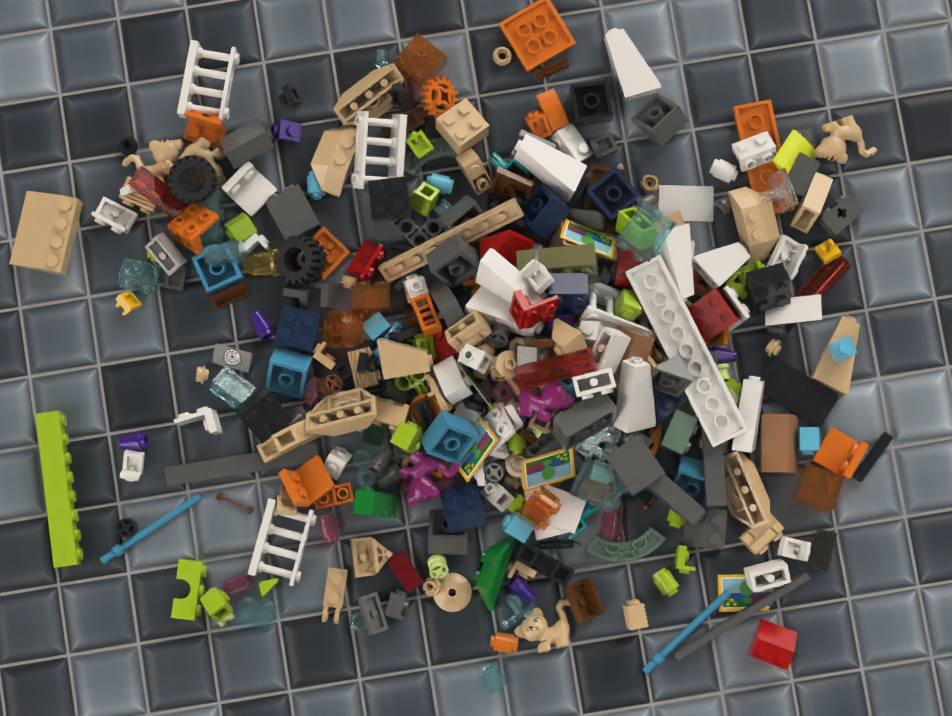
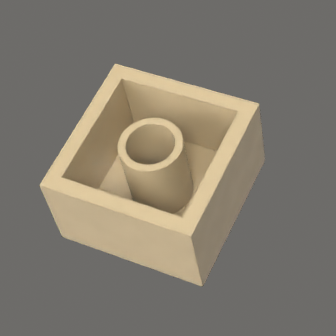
M465 98L436 118L435 129L459 156L488 136L490 125L468 99Z

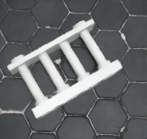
M190 41L177 110L180 118H186L184 115L185 111L191 112V110H196L202 114L219 116L218 118L225 125V119L228 120L230 114L228 103L235 66L239 65L240 54H238L236 47H232L231 53L226 54L203 50L198 41ZM203 57L228 61L227 72L200 68L198 60ZM205 76L225 80L224 90L198 87L194 84L195 77ZM200 94L222 98L220 109L193 105L191 97L192 95Z
M357 111L355 117L354 173L351 177L353 188L364 189V183H368L371 180L403 177L407 115L392 114L391 119L368 118L369 111ZM368 125L390 127V139L367 137ZM367 145L389 146L390 156L388 158L366 156ZM366 164L387 165L389 167L388 176H365Z
M600 282L588 285L589 305L579 318L580 322L581 320L600 322L602 327L617 329L618 325L656 339L655 331L648 329L649 319L644 309L641 315L636 317V319L640 320V325L614 315L615 300L622 291ZM597 303L606 306V312L597 309Z
M268 498L248 574L257 576L258 572L261 573L263 571L289 578L290 586H295V582L299 583L302 573L299 571L308 535L311 526H315L317 515H314L315 510H309L308 515L297 512V515H280L306 522L303 534L276 527L275 524H272L274 516L277 517V500ZM276 534L301 541L299 550L294 552L269 545L270 543L267 542L268 536ZM268 552L296 560L293 571L264 564L262 561L263 554Z

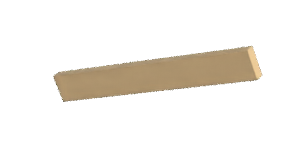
M513 198L378 265V269L386 282L390 283L428 264L426 254L454 235H458L465 242L470 243L523 217L524 213L516 199Z

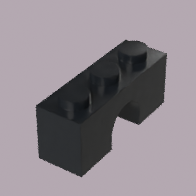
M522 542L514 557L519 562L565 587L575 569L526 542Z

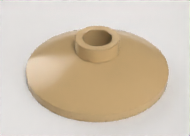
M448 573L444 578L438 579L441 583V591L433 596L441 609L456 612L468 605L472 589L464 576L457 573ZM450 589H454L456 591L455 596L449 595L448 592Z

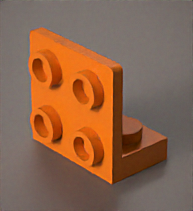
M191 110V112L185 111L184 115L189 122L183 140L194 143L197 138L203 137L211 143V149L219 148L221 150L222 146L219 139L225 136L227 129L220 121V118L209 115V117L202 116V113L196 110Z
M199 203L190 204L167 226L174 241L200 255L205 251L201 244L202 239L200 236L216 223L220 217Z
M831 427L820 445V450L815 453L812 460L840 477L850 479L869 445L863 441L857 442Z
M319 455L314 456L295 471L283 469L278 473L294 506L307 508L335 488Z

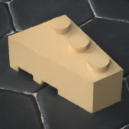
M373 395L376 397L377 416L371 424L381 426L382 423L389 425L388 429L396 431L400 421L407 423L411 410L410 405H403L393 400Z

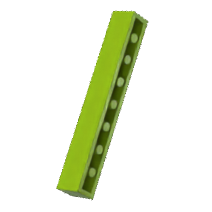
M62 411L35 414L53 565L54 568L79 565L81 560H83V550L79 548L81 533L77 529L76 524L79 521L78 511L74 508L76 493L72 491L74 476L73 472H70L69 467L72 459L71 454L67 451L69 436L67 433L65 434V426H67L66 415H63Z

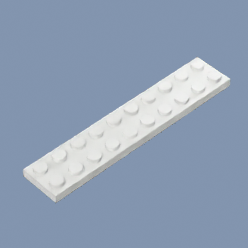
M661 255L626 271L625 273L668 359L679 355L694 378L693 382L684 391L712 447L748 431Z

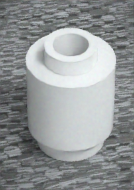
M715 159L709 173L713 174L715 178L730 183L731 180L735 181L739 171L736 170V165L722 159Z

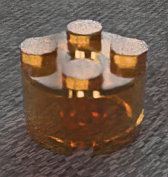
M332 309L327 312L326 315L329 316L327 320L323 321L322 333L324 340L329 342L330 345L328 346L330 348H355L359 343L364 342V318L362 313H358L355 310Z
M539 485L538 488L541 490L539 492L533 491L522 506L523 514L519 512L518 517L535 530L542 529L544 531L550 523L548 519L552 514L556 515L562 505L559 503L560 498L544 486Z

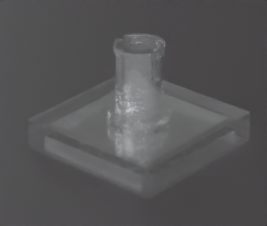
M786 168L777 170L768 178L772 189L760 192V199L764 198L761 202L766 204L776 200L781 214L789 212L799 204Z

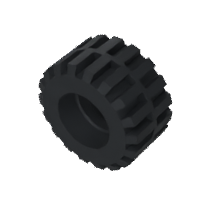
M196 155L185 156L177 160L169 170L168 185L171 193L178 200L183 201V203H202L211 197L216 189V171L212 164L203 157ZM189 168L200 170L204 176V184L197 191H189L181 183L183 172Z
M290 236L288 240L284 239L282 241L283 245H279L277 248L279 250L278 253L275 252L277 260L274 263L278 266L276 271L281 273L279 276L288 283L309 285L317 282V278L320 279L323 276L321 273L326 271L324 266L328 262V260H325L327 253L323 252L324 246L319 245L320 242L311 237ZM303 251L305 263L300 270L297 265V256Z

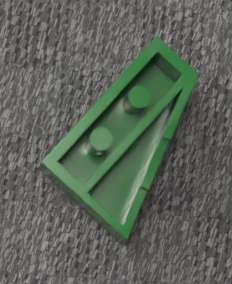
M361 486V489L355 492L353 514L396 518L398 495L375 492V489L372 487Z

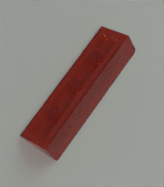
M141 166L134 172L128 183L173 219L190 205L178 200L171 193L170 187L144 166Z
M840 256L826 265L823 263L793 297L821 294L822 300L851 268L849 261Z
M586 348L516 366L515 377L521 391L598 370L592 348Z

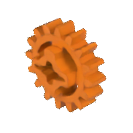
M445 76L432 77V79L426 80L427 85L422 86L425 90L420 93L421 96H424V99L421 100V103H425L423 109H429L428 115H434V118H438L455 106V102L459 101V99L455 98V95L458 94V91H454L456 85H450L451 79H445Z

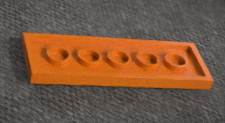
M771 99L734 106L733 112L739 140L742 141L767 131L776 145V152L778 153L781 144ZM773 161L746 170L750 189L771 199L775 214L795 209L791 192L783 187L787 174L780 171Z

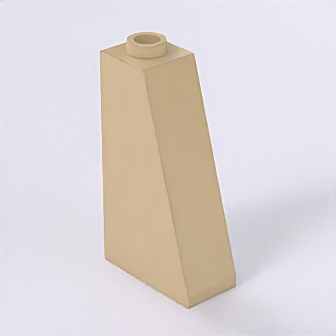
M846 315L838 319L810 376L815 382L842 396L847 395L849 392L855 354L835 363L827 345L850 336L856 349L860 324L856 322L855 318Z

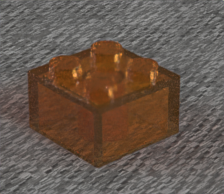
M417 33L393 62L403 75L421 90H424L422 86L427 85L426 80L435 77L447 64V56Z
M384 281L374 282L375 285H367V282H356L355 286H351V309L354 314L377 313L378 311L380 313L392 312V290L390 284H386Z
M810 463L803 464L791 500L825 513H832L844 476Z

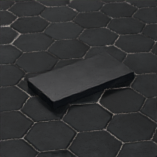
M775 355L760 376V381H765L763 395L813 427H819V429L839 399V396Z

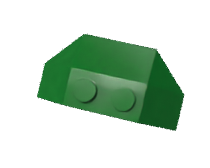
M513 536L489 547L487 551L483 550L480 559L483 565L481 570L477 569L474 580L477 581L476 586L489 611H493L516 538Z

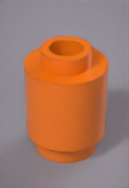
M496 631L495 635H491L490 646L493 647V651L509 654L512 652L516 653L519 637H515L514 634Z

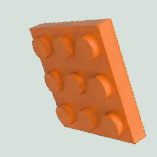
M538 0L499 23L500 29L527 73L576 45L574 38L550 0Z

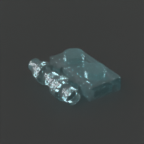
M608 426L576 445L574 450L588 459H591L596 454L599 456L596 463L603 466L606 461L605 456L608 455L607 450L614 445H618L622 432L615 429L613 434L610 435L607 433L610 428ZM604 439L605 441H607V444L604 447V449L599 448V445L601 441Z

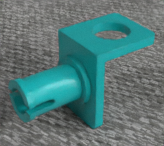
M496 152L492 154L493 157L490 156L488 158V162L496 169L501 167L511 171L515 167L527 179L530 177L529 172L514 158L507 163Z
M592 500L585 504L579 520L582 527L576 530L575 534L572 533L567 537L569 540L588 527L585 519L599 510L597 506L589 510L594 505Z

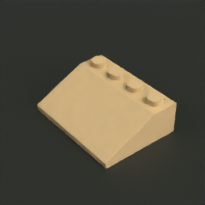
M27 191L9 264L66 276L83 202L78 198L58 194Z

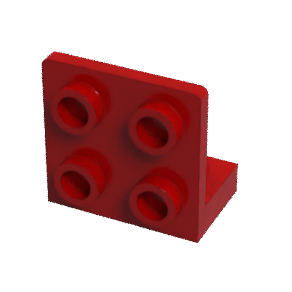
M365 238L346 272L364 283L367 280L371 281L376 273L375 267L377 264H382L386 257L384 245L379 244L377 246Z
M719 287L713 289L688 307L705 341L710 340L740 319V316Z
M520 289L513 292L509 312L519 330L529 329L539 322H548L553 319L560 298L558 295L530 305L529 298Z

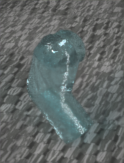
M377 49L375 63L377 69L389 65L385 60L386 50Z

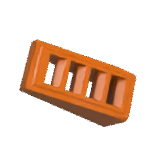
M429 293L411 298L410 301L424 337L441 332L442 326ZM426 301H427V303H428V304H425V305H422V306L417 307V304H420V303H423V302H426ZM430 309V311L420 314L421 311ZM433 316V318L423 321V319Z

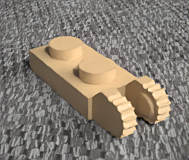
M328 567L322 622H327L329 607L336 608L333 618L334 623H339L348 570Z

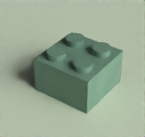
M674 410L661 436L659 448L677 456L685 454V452L687 453L691 445L689 438L695 435L699 426L696 423L698 418L680 410Z

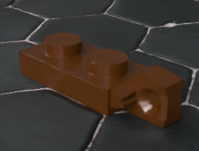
M413 108L403 113L407 115L406 133L425 124L424 119L431 116L428 115L429 109L420 111L419 108ZM380 126L385 138L390 139L391 128Z

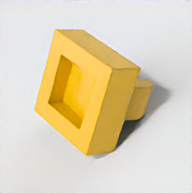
M831 238L814 247L816 254L825 265L841 256V250Z
M131 290L119 294L116 298V307L122 306L125 310L122 313L123 315L129 314L143 305Z

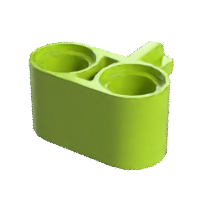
M430 366V372H425L424 374L419 373L396 377V387L401 391L415 388L418 394L429 392L424 381L426 380L425 375H431L432 366Z

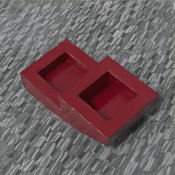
M401 550L387 560L407 593L424 583L404 550Z

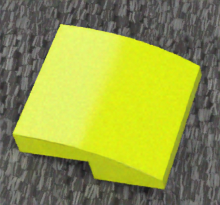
M792 130L772 161L780 171L785 172L788 176L799 152L815 159V149L796 130Z

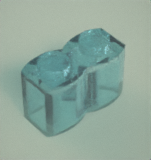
M237 240L228 241L223 245L212 244L203 249L205 263L210 267H220L228 262L240 263L247 259L244 244Z

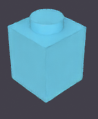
M378 311L361 325L363 329L361 333L368 341L372 339L375 342L391 328V325Z
M850 336L827 345L835 363L857 353Z
M819 427L797 428V451H802V455H814V451L820 450Z
M513 511L510 515L507 514L502 521L504 532L523 543L526 542L534 529V525Z

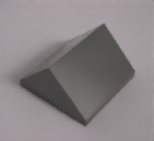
M679 355L657 365L651 372L652 387L677 398L694 379Z

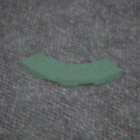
M434 138L429 141L435 150L422 159L418 160L412 150L405 155L404 173L414 178L418 170L429 161L441 157L455 158L458 155L444 138Z
M649 527L640 537L627 542H611L596 535L585 551L603 560L627 562L650 554L664 542L666 537L652 527Z

